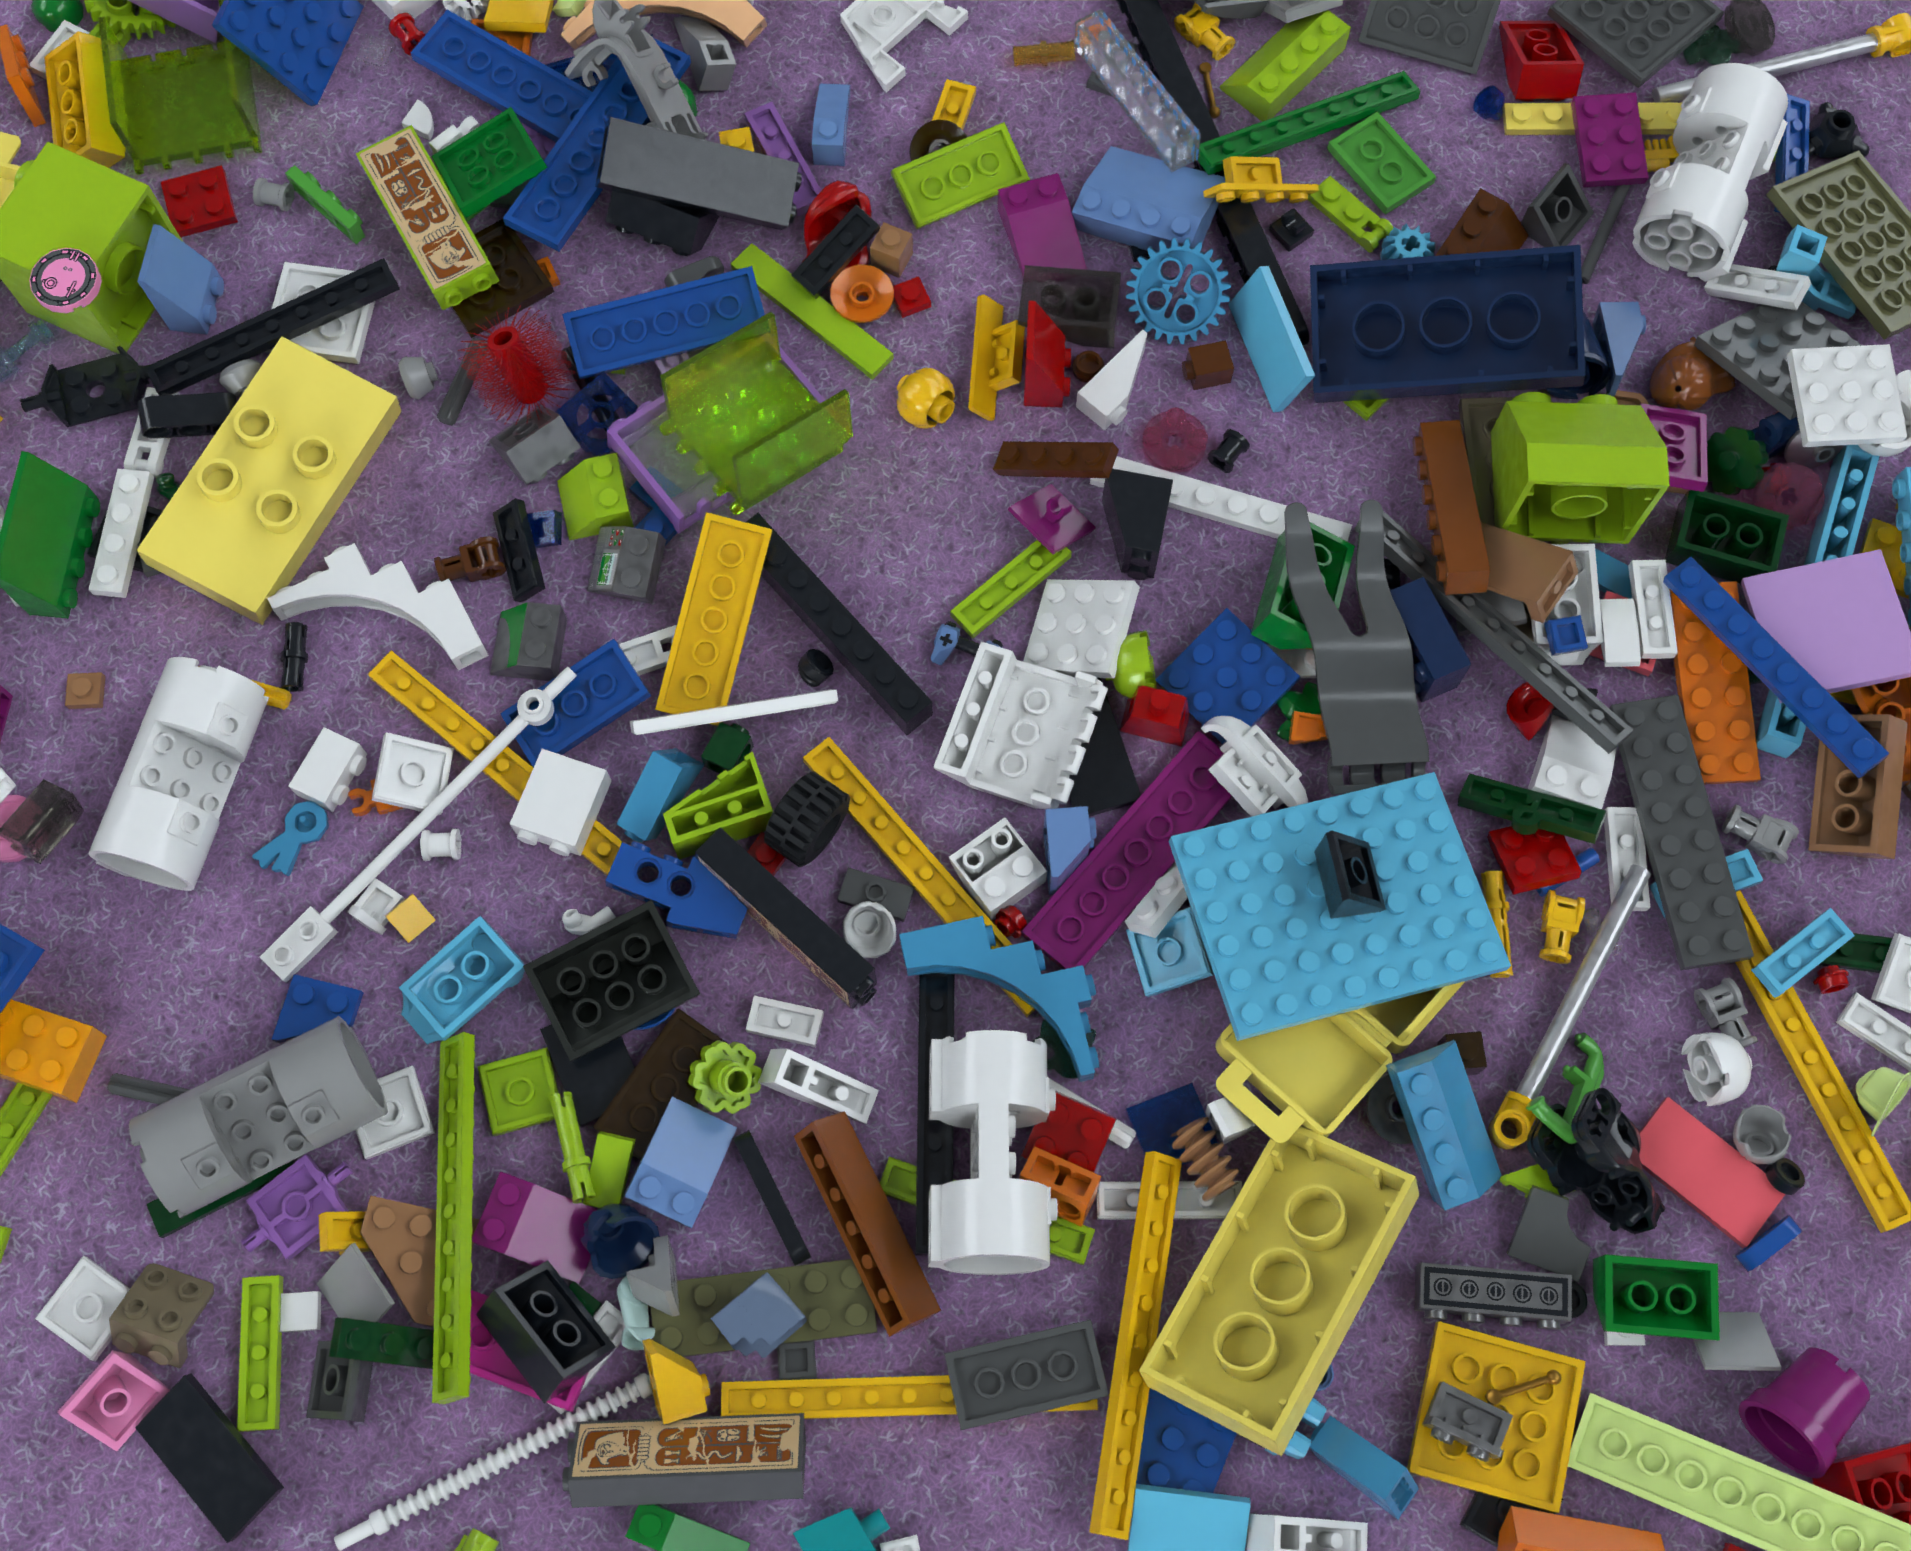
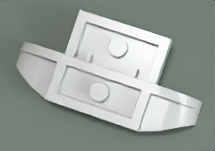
M1217 716L1208 720L1201 727L1205 733L1214 731L1226 740L1219 748L1224 754L1208 770L1251 817L1266 813L1271 806L1276 809L1283 803L1288 808L1308 803L1306 791L1299 780L1302 773L1256 724L1251 727L1242 720L1231 716Z

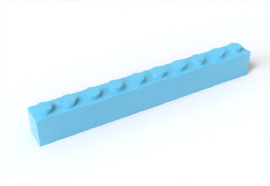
M1845 445L1832 461L1804 565L1853 555L1879 456L1867 453L1858 445ZM1769 689L1756 734L1757 749L1786 759L1801 746L1806 725L1784 703L1780 704L1778 697Z

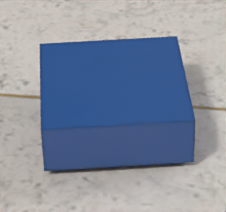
M1581 615L1548 620L1544 623L1551 656L1584 651L1588 648Z

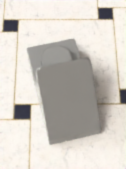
M665 1235L653 1238L654 1254L648 1255L649 1267L628 1271L626 1276L633 1296L636 1299L673 1317L680 1315L676 1260L669 1237Z

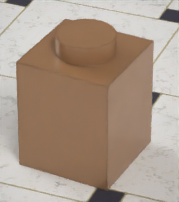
M883 222L870 246L871 266L900 278L913 254V235Z

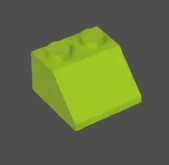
M617 452L584 459L557 481L569 541L598 535L600 527H634L623 471Z

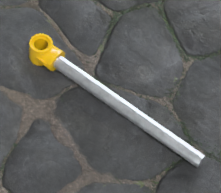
M1900 13L1887 19L1881 26L1876 25L1868 28L1866 35L1747 65L1762 69L1776 77L1870 53L1873 58L1880 57L1887 51H1889L1893 58L1911 53V17L1909 13ZM1697 77L1654 88L1652 90L1654 102L1671 103L1685 100Z
M1631 865L1516 1092L1507 1091L1495 1117L1489 1123V1138L1497 1147L1513 1149L1527 1140L1536 1116L1532 1111H1528L1526 1106L1533 1099L1537 1098L1543 1089L1651 875L1647 869L1639 865ZM1503 1121H1509L1515 1125L1517 1129L1515 1139H1510L1503 1135L1501 1131Z

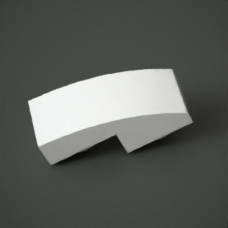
M1634 598L1600 599L1603 643L1600 645L1605 667L1640 666V641Z

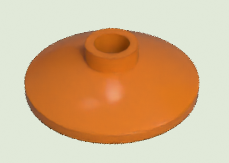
M854 265L844 269L833 280L830 298L834 309L840 316L852 322L867 323L875 321L887 313L893 303L894 288L890 278L882 270L870 265ZM859 296H866L868 300L858 301L857 298Z

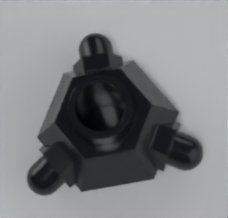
M1824 102L1820 105L1819 113L1813 116L1809 124V158L1813 155H1818L1820 158H1842L1856 151H1860L1865 157L1870 149L1862 141L1863 138L1860 137L1858 126L1850 112L1841 109L1836 110L1830 102Z

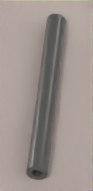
M1617 185L1581 267L1582 283L1584 284L1589 283L1631 185Z

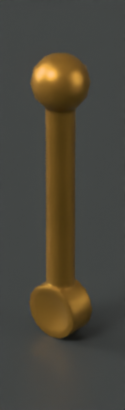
M1203 62L1199 66V71L1203 74L1210 104L1209 113L1212 118H1217L1220 115V108L1216 106L1209 75L1212 66L1208 62Z
M1550 1370L1547 1376L1500 1391L1490 1389L1486 1392V1401L1489 1404L1495 1405L1507 1396L1548 1383L1557 1385L1561 1382V1374L1557 1370Z

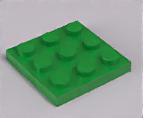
M512 107L431 156L466 218L475 212L481 211L491 202L510 193L512 189L528 179L536 177L541 171L548 168Z

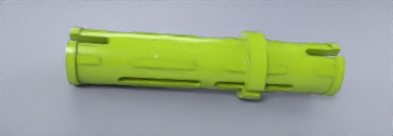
M565 1091L563 1092L562 1102L560 1093L550 1096L549 1101L552 1105L564 1157L562 1170L568 1175L573 1197L572 1202L576 1204L582 1203L583 1194L585 1202L594 1199L596 1194L588 1168L591 1166L590 1157L585 1155L572 1099L573 1095L572 1092Z

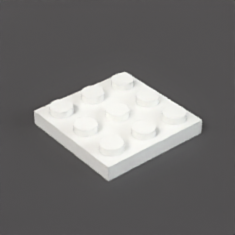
M284 262L272 309L354 271ZM375 301L290 341L326 360L359 364Z
M1890 344L1791 349L1786 356L1803 447L1900 443L1907 438Z
M1047 579L1023 662L1075 677L1077 671L1097 678L1114 679L1120 647L1128 632L1140 586L1134 580Z

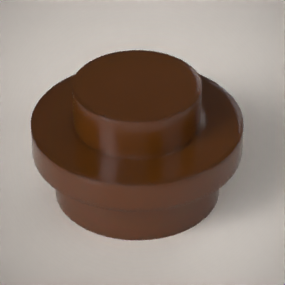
M1084 351L1073 360V374L1078 380L1088 383L1104 367V361L1096 352Z

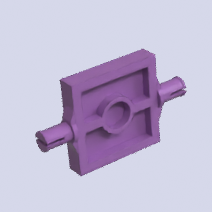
M305 1154L246 1200L256 1215L259 1228L241 1240L242 1244L246 1245L244 1247L249 1252H252L268 1239L277 1245L285 1259L291 1260L319 1238L318 1214L324 1212H349L340 1199L336 1186L353 1174L352 1169L349 1168L350 1166L343 1161L334 1170L326 1174L319 1169L310 1155Z

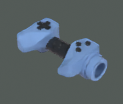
M948 621L945 624H941L936 634L931 661L942 665L954 649L976 656L980 644L961 637L960 628L956 627L955 623ZM996 639L985 642L1001 648L1003 646L1002 642Z

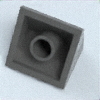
M1569 163L1561 166L1532 201L1521 222L1529 235L1528 237L1543 247L1567 246L1594 213Z
M318 1341L306 1418L364 1422L373 1362L329 1357L331 1341Z

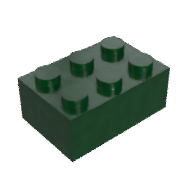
M1688 490L1677 507L1665 556L1666 563L1679 566L1689 557H1692L1709 575L1732 582L1737 581L1739 584H1741L1742 578L1777 571L1789 515L1705 491Z

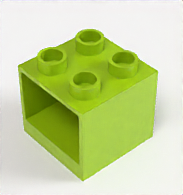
M47 142L35 160L26 161L20 166L15 176L14 190L0 208V279L27 313L119 354L117 346H121L127 352L155 311V307L137 282L153 224L161 225L181 241L182 239L149 185L51 142ZM62 248L79 249L88 254L97 265L102 279L99 293L94 300L84 308L82 306L74 308V312L70 313L52 312L43 307L32 293L29 281L32 268L39 259L53 250Z

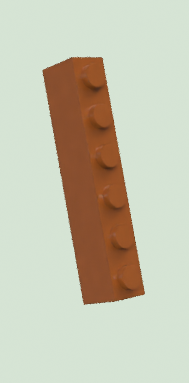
M1460 420L1422 422L1419 426L1418 436L1413 437V454L1420 458V461L1417 462L1418 480H1424V485H1422V503L1429 506V510L1426 512L1427 529L1433 530L1434 533L1431 536V551L1433 556L1438 555L1439 561L1436 562L1437 581H1443L1445 595L1487 592L1490 566Z
M845 1111L811 1122L794 1135L795 1141L888 1336L891 1337L924 1322L940 1312L941 1308Z

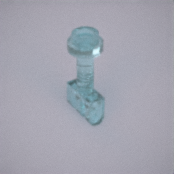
M41 319L38 322L32 321L28 324L32 331L25 335L22 340H19L17 344L15 343L6 351L0 346L1 383L20 371L14 361L21 357L24 352H27V350L40 341L45 345L51 342L50 338L54 333Z

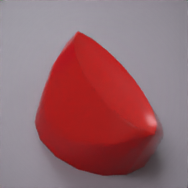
M1525 682L1514 690L1509 697L1506 707L1511 721L1529 741L1542 729L1554 705L1528 682Z

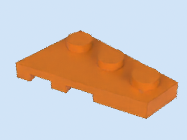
M7 24L0 26V52L7 80L34 127L46 123L34 89V81L28 71L31 68L24 54L26 53L24 43L18 34H12Z

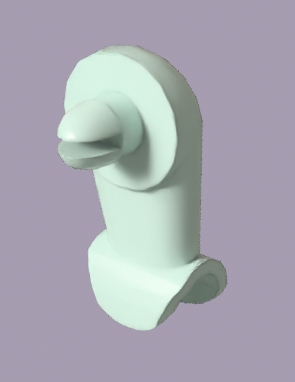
M625 1276L617 1287V1296L625 1325L621 1341L622 1345L627 1349L643 1350L642 1340L652 1339L655 1335V1328L649 1327L648 1304L633 1296L627 1276Z

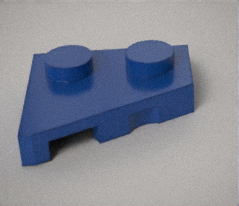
M294 974L272 1040L279 1043L285 1042L287 1039L295 1038L337 1016H340L349 1027H353L364 993L361 990Z

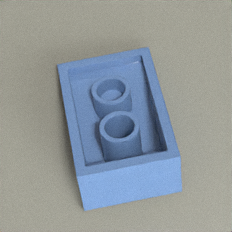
M153 224L137 282L169 330L207 335L210 324H214L216 321L217 310L215 304L217 297L222 296L224 292V280L213 263L161 225Z
M671 1097L623 1197L686 1227L692 1228L737 1127Z

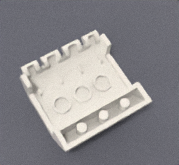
M981 642L935 761L934 769L973 789L1035 809L1058 808L1059 804H1066L1074 784V781L1069 779V776L1077 775L1086 751L1081 746V743H1089L1098 719L1092 713L1093 711L1101 710L1108 688L1103 686V682L1099 681L1096 676L1077 671L1075 677L1017 660L1013 651Z

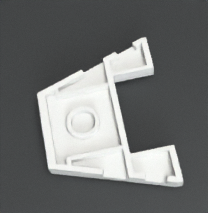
M855 0L840 14L842 25L886 93L906 76L905 67L888 55L887 52L927 18L950 36L968 20V11L959 6L957 9L944 5V0Z

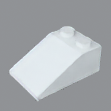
M1551 714L1528 789L1602 809L1612 777L1617 748L1608 754L1573 722Z

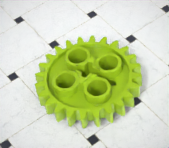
M84 0L87 13L91 14L93 22L99 21L102 30L110 26L112 35H116L119 30H122L124 39H127L131 33H135L138 40H141L142 33H147L150 38H154L153 31L158 30L160 33L166 34L165 25L172 28L176 27L175 23L140 6L139 15H135L134 5L128 0Z

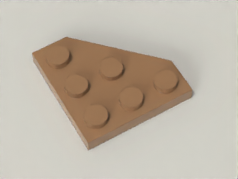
M370 1195L360 1234L367 1246H369L413 1322L434 1327L436 1210ZM472 1218V1237L480 1219Z

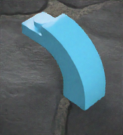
M1797 224L1785 241L1776 271L1809 276L1811 285L1802 302L1814 311L1819 307L1849 319L1855 313L1856 306L1833 279L1832 275L1818 265L1828 237Z

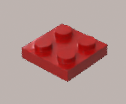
M222 165L161 181L169 219L181 238L238 222L226 173Z
M1512 826L1488 832L1487 839L1513 895L1580 878L1582 870L1564 835L1542 829L1531 835H1523L1517 833Z
M1055 1090V1111H1049L1046 1122L1034 1125L1021 1156L1028 1159L1035 1146L1094 1173L1117 1118Z

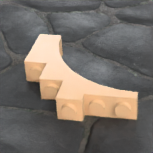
M586 0L584 4L585 9L577 17L572 16L563 26L564 31L560 35L574 50L586 42L592 35L596 34L592 13L594 0ZM617 0L623 9H628L629 11L635 5H645L644 11L640 12L639 15L654 13L680 14L709 22L729 33L746 48L768 26L765 18L747 0Z

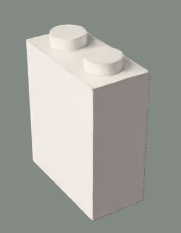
M541 749L510 822V826L517 834V839L530 845H536L537 842L544 843L550 846L549 849L562 856H569L570 853L581 856L612 782L607 770Z

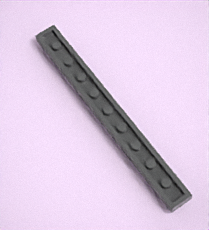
M1383 511L1384 556L1413 581L1424 576L1441 607L1447 610L1467 630L1473 633L1493 653L1507 663L1518 675L1533 686L1544 698L1551 702L1608 754L1631 735L1634 730L1478 593L1445 595L1443 581L1438 582L1436 578V562L1439 561L1438 558L1433 556L1427 548ZM1358 521L1357 525H1356L1355 528H1354L1358 533H1359V521Z

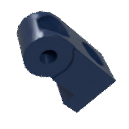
M1777 411L1761 419L1759 426L1752 429L1755 440L1765 443L1768 460L1784 452L1789 439L1799 430V423L1797 417L1790 420Z

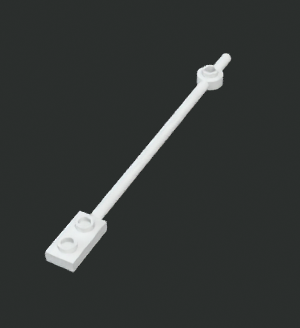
M567 666L543 691L532 689L523 693L517 703L519 715L321 913L310 906L260 958L283 981L288 982L294 974L306 965L338 933L330 923L529 724L540 726L551 719L554 713L552 700L577 675ZM533 701H539L537 709L529 710V705Z

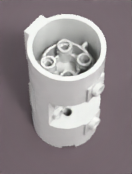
M1722 63L1705 69L1695 79L1689 95L1681 105L1682 110L1673 132V143L1679 156L1675 159L1673 165L1660 168L1651 177V185L1646 194V200L1633 229V246L1637 253L1649 264L1667 271L1670 266L1687 271V277H1699L1704 282L1729 273L1748 221L1744 219L1748 209V196L1745 189L1749 180L1769 171L1787 126V122L1783 119L1788 107L1787 93L1781 83L1769 73L1747 64Z
M172 657L167 660L88 854L96 860V864L121 875L176 890L191 891L195 888L220 822L218 820L239 766L245 761L269 697L263 696L265 690L257 683L221 666H218L217 669L204 665L198 667L199 661L197 659Z
M980 1030L966 1032V1037L955 1042L954 1038L950 1036L931 1040L929 1049V1120H940L948 1125L970 1129V1179L930 1186L928 1268H940L950 1272L974 1275H1012L1036 1272L1050 1266L1051 1221H1057V1198H1051V1187L1030 1180L1012 1178V1175H1015L1016 1153L1009 1152L1012 1138H1015L1016 1128L1029 1127L1046 1122L1049 1111H1055L1056 1092L1055 1089H1049V1077H1047V1044L1041 1038L1035 1039L1034 1043L1027 1041V1033L1006 1030Z

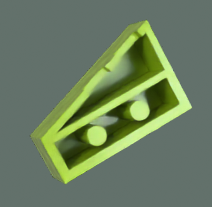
M753 751L744 757V761L727 772L725 770L717 775L718 779L702 790L697 789L663 813L678 859L695 855V852L719 828H722L735 841L766 830L773 809Z

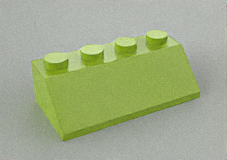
M1329 10L1289 22L1235 71L1219 89L1259 120L1271 119L1346 48L1351 27Z

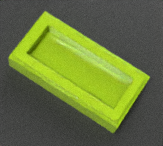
M603 1131L598 1133L589 1172L596 1197L585 1202L584 1198L583 1204L597 1208L608 1204H622L636 1139Z

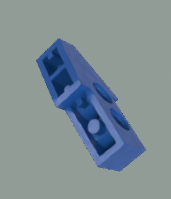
M632 841L630 845L621 843L605 880L606 887L643 902L652 900L655 907L669 912L666 926L670 928L720 937L737 938L748 908L697 857L693 856L687 869L682 867L684 862L680 859L664 854L663 859L650 854L651 848L635 841ZM647 866L655 868L658 872L656 880L650 883L643 882L638 877L639 871ZM676 880H685L690 884L691 890L684 896H677L671 891L670 887Z

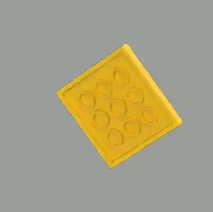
M1435 1322L1407 1465L1408 1471L1411 1474L1559 1514L1586 1361L1448 1323ZM1550 1370H1557L1561 1374V1382L1557 1385L1548 1383L1504 1397L1500 1403L1492 1405L1513 1415L1500 1448L1504 1450L1501 1458H1489L1488 1462L1481 1461L1466 1453L1467 1446L1455 1440L1452 1445L1439 1441L1430 1435L1432 1429L1422 1425L1439 1382H1445L1488 1403L1485 1395L1490 1389L1500 1391L1547 1376Z

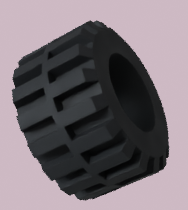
M814 771L806 774L786 792L776 806L766 826L764 843L798 867L807 865L826 848L837 833L848 811L849 795Z

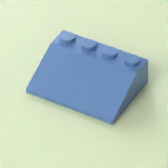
M1110 146L1084 183L1072 211L1073 219L1077 230L1129 246L1133 245L1143 250H1147L1151 246L1156 252L1160 251V240H1163L1167 247H1171L1173 237L1177 238L1179 246H1183L1184 241L1189 237L1190 247L1195 248L1199 241L1203 243L1219 205L1216 202V198H1204L1203 191L1220 183H1225V177L1215 174L1208 175L1207 172Z

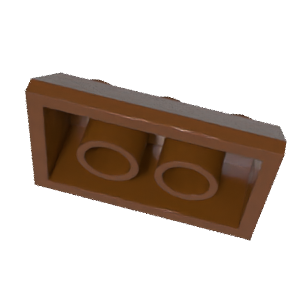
M1480 188L1435 256L1521 249L1529 235L1508 202Z

